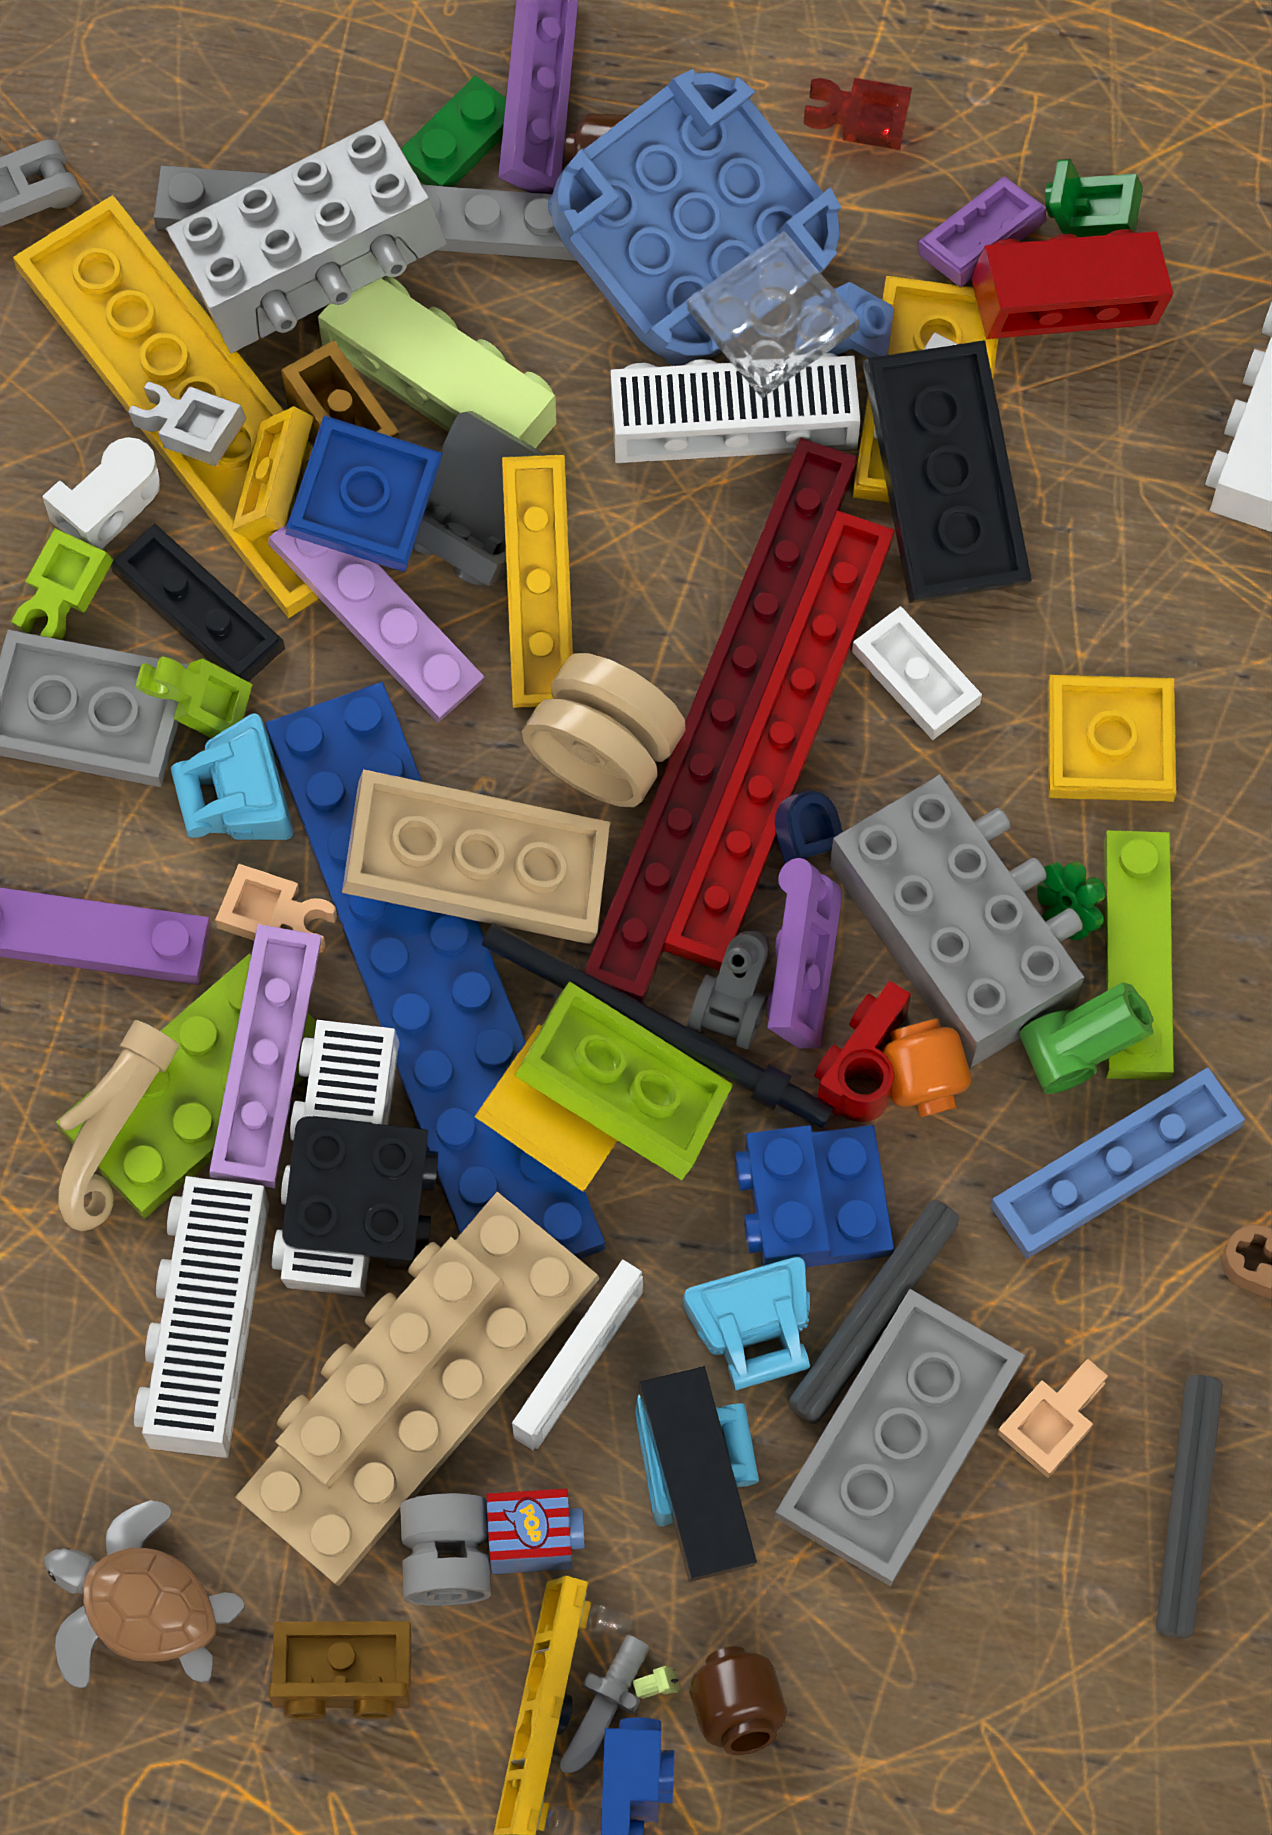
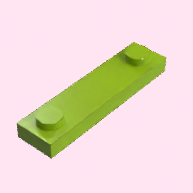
M1107 830L1104 838L1105 992L1122 982L1132 984L1137 993L1146 1001L1154 1019L1152 1022L1154 1034L1106 1059V1078L1171 1080L1174 1073L1170 832Z

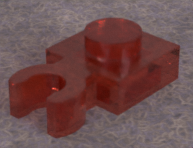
M854 78L852 90L848 92L841 90L836 83L829 79H811L809 98L823 100L828 105L825 107L806 105L804 124L813 129H827L835 124L844 125L842 136L844 141L900 150L911 102L912 88Z

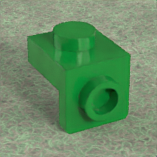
M1060 159L1057 161L1054 181L1049 182L1046 186V211L1050 218H1055L1062 234L1091 237L1107 235L1122 229L1135 232L1143 186L1137 174L1079 177L1071 159Z

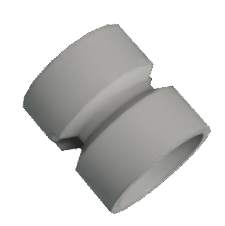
M447 1493L419 1496L402 1502L400 1504L402 1544L412 1549V1554L402 1561L404 1601L423 1606H451L475 1603L491 1597L490 1559L487 1554L479 1551V1546L489 1539L487 1500L477 1495ZM456 1553V1557L438 1558V1554Z

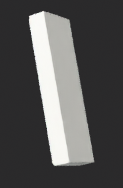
M622 1259L513 1420L512 1428L515 1440L532 1451L540 1447L642 1295L643 1276L641 1270Z

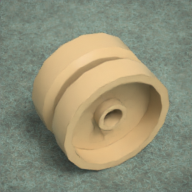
M590 653L572 654L565 661L550 685L553 699H544L536 707L522 729L523 741L540 763L573 788L599 801L618 807H635L643 801L658 776L655 761L662 762L668 758L686 731L685 719L675 703L658 687L633 670L610 659Z

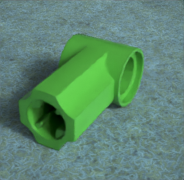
M1122 982L1072 1011L1062 1010L1053 1012L1030 1022L1020 1030L1019 1037L1045 1094H1055L1074 1088L1089 1080L1097 1072L1095 1065L1154 1034L1152 1028L1154 1019L1146 1001L1137 993L1133 985Z

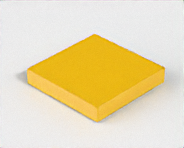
M1049 675L1048 798L1174 802L1176 796L1174 678Z

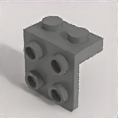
M465 411L456 416L440 451L443 453L441 463L413 549L428 555L435 554L454 565L453 571L455 574L469 583L489 586L507 578L502 457L547 455L474 411Z

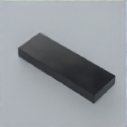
M155 523L118 555L111 564L112 572L211 663L247 682L285 649L284 640Z
M705 1366L640 1381L638 1390L688 1581L692 1582L755 1566L757 1559Z

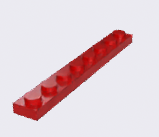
M838 510L836 511L664 942L665 952L720 971L729 943L740 933L777 839L775 829L777 809L784 799L795 793L894 541V529Z

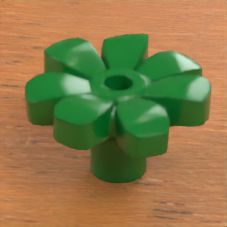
M1078 861L1068 863L1065 867L1059 862L1045 866L1046 879L1043 880V884L1037 886V899L1039 903L1044 906H1050V909L1042 915L1043 920L1046 922L1064 910L1071 908L1080 917L1083 928L1069 937L1070 940H1082L1089 935V932L1099 929L1103 924L1104 916L1095 906V903L1105 898V886L1102 881L1096 877L1086 879V868Z

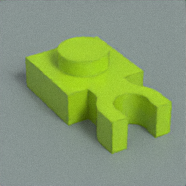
M54 528L25 581L37 592L34 597L24 602L18 608L11 623L18 630L29 634L34 622L38 618L46 616L48 617V623L40 636L62 640L66 633V615L72 607L82 613L86 612L114 560L107 552Z

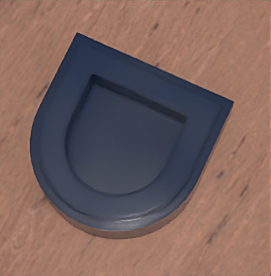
M807 791L793 794L781 802L776 812L775 829L784 863L791 859H803L831 851L833 838L843 832L836 807L827 796L820 792Z

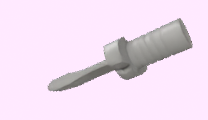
M626 1635L606 1676L601 1678L590 1672L587 1674L581 1686L594 1694L595 1698L560 1762L562 1772L574 1773L591 1761L605 1736V1728L609 1727L617 1708L631 1714L635 1713L641 1700L629 1693L628 1688H630L631 1682H633L650 1650V1647L643 1641Z

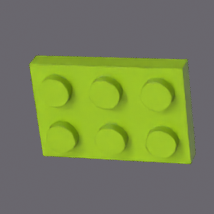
M570 981L556 1000L514 1075L681 1181L693 1167L733 1086L731 1082Z

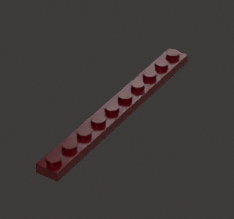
M803 438L799 439L686 718V731L673 750L584 972L644 1003L664 952V942L836 511H840L856 471L857 456Z

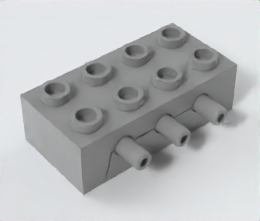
M383 119L166 228L191 281L230 353L259 340L258 335L263 338L275 331L281 333L288 332L296 326L297 320L330 303L334 305L344 304L351 298L352 292L384 276L397 277L406 270L408 264L417 260L416 256L420 259L447 245L430 198Z
M938 775L834 837L830 867L936 1019L939 1018L940 1025L958 1031L968 1065L972 1068L1020 1038V1030L1030 1022L1053 1012L1067 1010L1077 1003L1085 977L1063 948L1061 942L1079 932L1083 928V924L1078 914L1071 908L1064 910L1046 922L1043 920L1024 893L1046 879V871L1040 861L1036 858H1031L1013 870L1008 871L988 843L1010 829V821L1002 809L995 808L973 821L941 775Z

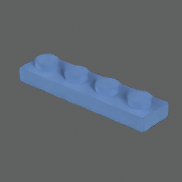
M1207 1067L994 1197L990 1207L1027 1260L1242 1128L1245 1118Z

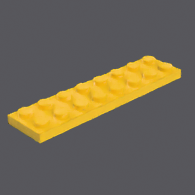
M113 195L15 255L13 259L18 272L127 412L132 405L142 410H151L157 406L149 401L144 390L148 381L164 387L172 398L178 400L182 398L190 386L241 405L246 421L216 466L165 448L158 434L159 431L141 430L288 619L318 600L319 597L268 545L269 537L277 530L254 540H250L232 531L260 422L284 410L237 351L230 353L213 320ZM312 445L309 457L299 472L294 491L296 498L313 449Z

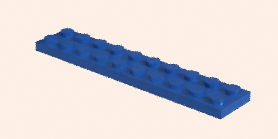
M383 681L265 722L271 745L331 901L336 907L339 922L379 1026L394 1028L398 1036L399 1048L396 1070L419 1129L429 1130L427 1150L439 1151L436 1174L459 1234L464 1231L494 1194L499 1192L578 1259L605 1250V1241L585 1190L582 1192L474 1117L526 1043L489 949L482 946L484 936L478 921L342 893L358 781L363 769L422 782Z

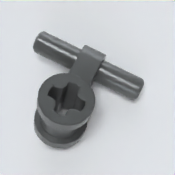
M745 931L731 940L718 977L706 974L700 985L690 1013L688 1028L698 1033H701L703 1028L724 1034L737 1039L736 1046L747 1050L750 1049L760 1026L768 995L756 992L768 957L769 941L764 933Z

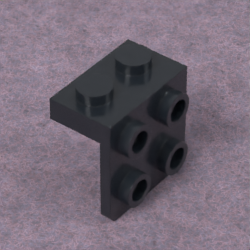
M305 1116L299 1119L295 1126L282 1231L285 1245L299 1250L386 1259L385 1268L408 1271L414 1261V1254H419L429 1243L431 1216L419 1215L422 1189L434 1191L439 1151L426 1150L429 1130Z

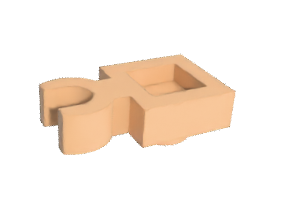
M238 864L215 920L218 929L254 941L257 924L312 933L306 929L307 924L311 920L321 918L335 923L337 911L332 903L320 898L309 899L302 903L297 902L300 894L298 883ZM322 935L319 953L323 952L326 946L324 936Z

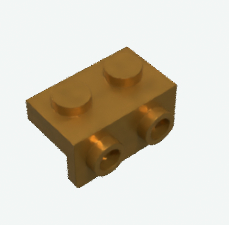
M410 1621L274 1622L272 1683H269V1700L273 1708H284V1717L298 1720H314L325 1718L326 1708H353V1717L388 1719L394 1717L395 1708H410Z

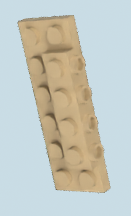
M499 1192L494 1194L456 1240L450 1237L442 1248L435 1242H431L418 1254L408 1270L415 1277L412 1283L399 1298L390 1292L375 1304L365 1319V1324L371 1330L355 1349L346 1343L333 1353L321 1371V1375L327 1379V1382L311 1400L304 1395H300L285 1409L277 1422V1426L284 1431L275 1441L279 1445L278 1448L235 1497L337 1586L343 1583L401 1514L400 1504L405 1500L416 1497L600 1280L598 1274Z

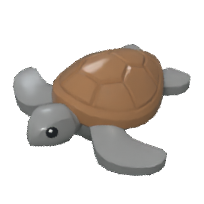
M150 1500L122 1512L112 1521L107 1530V1556L98 1562L94 1560L93 1556L70 1548L55 1549L44 1557L47 1573L56 1585L71 1594L83 1595L84 1605L63 1621L56 1635L55 1650L57 1663L63 1678L72 1686L80 1689L87 1688L90 1682L92 1651L98 1639L116 1654L133 1661L156 1662L179 1658L186 1674L194 1681L200 1683L210 1681L213 1658L205 1646L215 1637L216 1624H229L243 1612L245 1604L234 1593L224 1592L208 1597L202 1584L184 1563L167 1553L143 1548L150 1536L170 1519L172 1511L168 1505Z

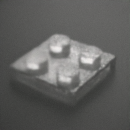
M785 231L687 299V309L761 398H764L859 330L858 316Z

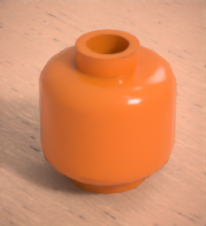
M939 1018L890 1031L892 1041L885 1044L881 1052L888 1057L894 1071L890 1094L893 1103L904 1108L916 1106L920 1118L957 1108L954 1095L966 1091L972 1082V1076L958 1031L949 1027L941 1028Z

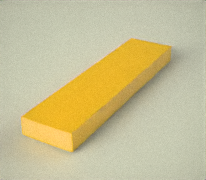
M565 455L502 457L513 708L537 707L544 699H553L550 685L565 661L573 654Z

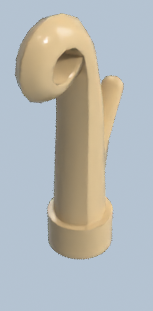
M134 1020L119 1047L123 1051L112 1068L84 1100L59 1120V1126L64 1130H72L83 1123L64 1167L58 1189V1206L62 1217L71 1228L79 1231L96 1228L111 1214L113 1191L110 1183L104 1177L94 1173L158 1071L162 1073L166 1071L180 1047L177 1042L161 1031L138 1020ZM92 1191V1200L84 1208V1195Z

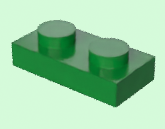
M476 75L459 90L401 148L418 180L424 185L454 187L502 139L506 97Z

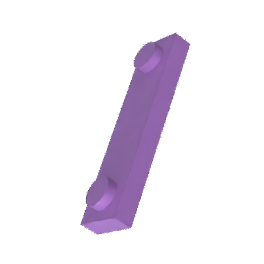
M516 0L498 178L529 193L552 194L557 178L562 173L578 0Z
M0 888V957L200 985L211 930L209 917Z

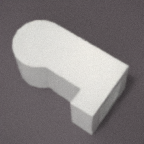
M128 437L111 443L103 453L101 464L73 490L59 481L42 496L50 522L62 532L102 550L158 494L161 482L154 452L147 443L136 438Z

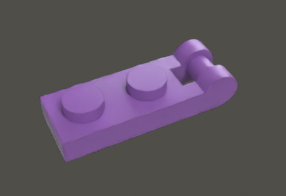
M795 858L788 861L782 867L779 874V885L787 893L782 929L776 938L775 948L778 960L774 987L767 999L768 1029L797 1048H821L842 890L836 882L828 876L820 874L819 870L802 858Z

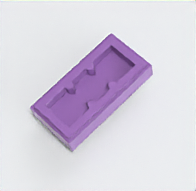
M1003 176L918 241L919 256L961 288L971 280V275L985 245H992L1003 239L1022 241L1046 222V207L1007 177Z

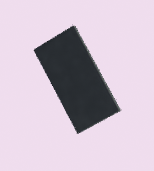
M985 340L867 358L863 362V368L909 604L1024 585L1031 582L1032 578Z

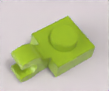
M162 656L159 658L156 668L147 663L141 664L135 687L147 695L177 701L174 720L213 738L244 718L253 684L203 658L189 663L186 669L179 662Z

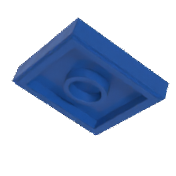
M324 415L287 525L286 535L406 572L443 453Z

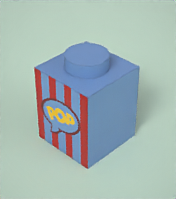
M568 1488L486 1494L492 1574L573 1569L571 1549L585 1548L582 1508H569Z

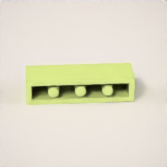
M384 276L352 292L351 298L344 304L334 305L330 303L318 316L322 346L334 340L355 369L447 432L450 431L458 414L465 411H474L536 448L557 424L556 397L544 379L533 372L523 374L505 361L502 353L494 345L483 339L475 341L458 330L455 322L445 312L436 307L427 309L412 299L406 288L393 277Z

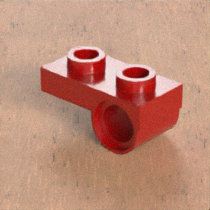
M890 980L877 998L870 993L864 997L849 1023V1026L855 1029L843 1049L835 1044L830 1047L814 1074V1077L820 1080L818 1098L834 1107L832 1113L838 1117L841 1114L852 1121L868 1122L878 1118L888 1107L894 1071L890 1060L881 1052V1049L891 1040L889 1032L898 1029L906 1018L911 993ZM865 1074L874 1078L880 1088L874 1093L862 1095L853 1092L847 1086L846 1081L854 1075Z

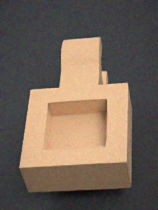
M1087 1359L1058 1393L1041 1380L998 1429L997 1435L1049 1478L1092 1429L1093 1423L1083 1416L1080 1411L1106 1384L1104 1381L1108 1378V1375Z

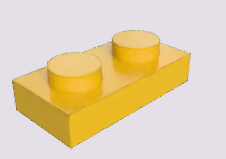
M293 406L260 422L232 531L250 540H254L286 525L296 501L294 491L299 472L305 465L311 450V443L308 438L313 416Z

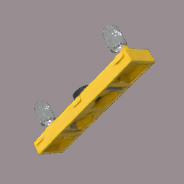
M563 1576L546 1583L493 1835H536V1830L544 1831L549 1803L543 1802L556 1734L561 1735L566 1730L572 1714V1696L566 1694L565 1691L578 1628L586 1629L591 1602L585 1600L587 1581ZM596 1604L590 1613L588 1627L589 1630L622 1638L631 1631L632 1620L624 1611ZM556 1805L552 1807L547 1819L548 1833L555 1835L589 1834L591 1822L586 1814Z

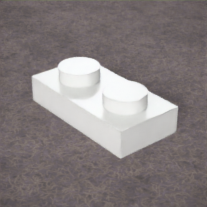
M901 606L853 642L852 653L932 740L980 705L982 697L980 691Z

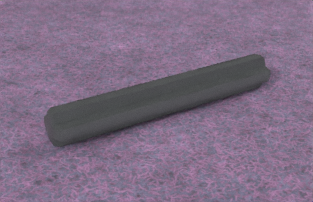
M932 1200L927 1204L791 1395L789 1407L796 1415L812 1424L821 1420L889 1324L909 1289L913 1290L957 1228L959 1216L953 1209L938 1200Z
M1190 1375L1185 1383L1156 1630L1159 1634L1176 1639L1189 1638L1195 1628L1223 1388L1220 1379L1205 1375Z

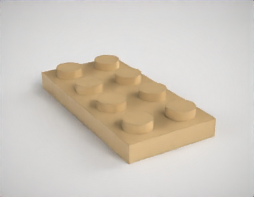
M363 769L358 781L342 893L592 944L598 931L610 822Z

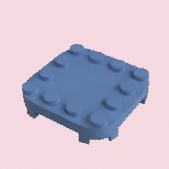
M693 69L673 78L660 92L587 148L581 149L557 178L554 191L548 200V211L552 217L553 225L569 252L638 339L656 355L663 357L673 366H682L694 360H707L723 352L819 275L838 253L835 250L840 237L838 211L841 209V206L831 187L823 193L750 100L755 91L738 76L735 80H731L712 72L695 73Z

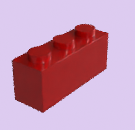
M1122 229L1107 235L1091 237L1062 234L1049 240L1020 242L1017 239H1003L992 245L984 246L971 275L986 339L1157 325L1174 294L1157 231L1135 233L1132 230Z

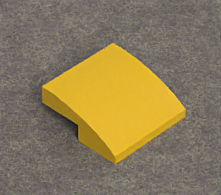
M539 1024L474 1117L583 1192L618 1140L514 1076L542 1027Z

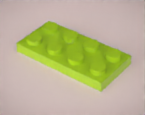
M250 953L161 1030L162 1033L177 1042L180 1047L164 1073L158 1071L97 1168L143 1219L147 1218L185 1184L186 1176L193 1177L212 1160L251 960ZM309 1013L303 1039L304 1037L314 1038L316 1020ZM299 1063L294 1087L305 1078L299 1075ZM91 1091L85 1097H83L77 1104H75L71 1109H73L82 1100H84L91 1093ZM59 1118L56 1121L59 1130L74 1144L83 1123L72 1130H64L59 1126Z

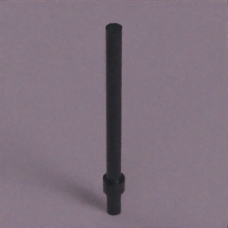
M495 923L491 925L482 942V946L563 990L569 981L700 1064L754 1092L751 1098L772 1110L778 1105L823 1129L834 1109L827 1102L790 1083L791 1075L770 1064L767 1069L760 1067Z

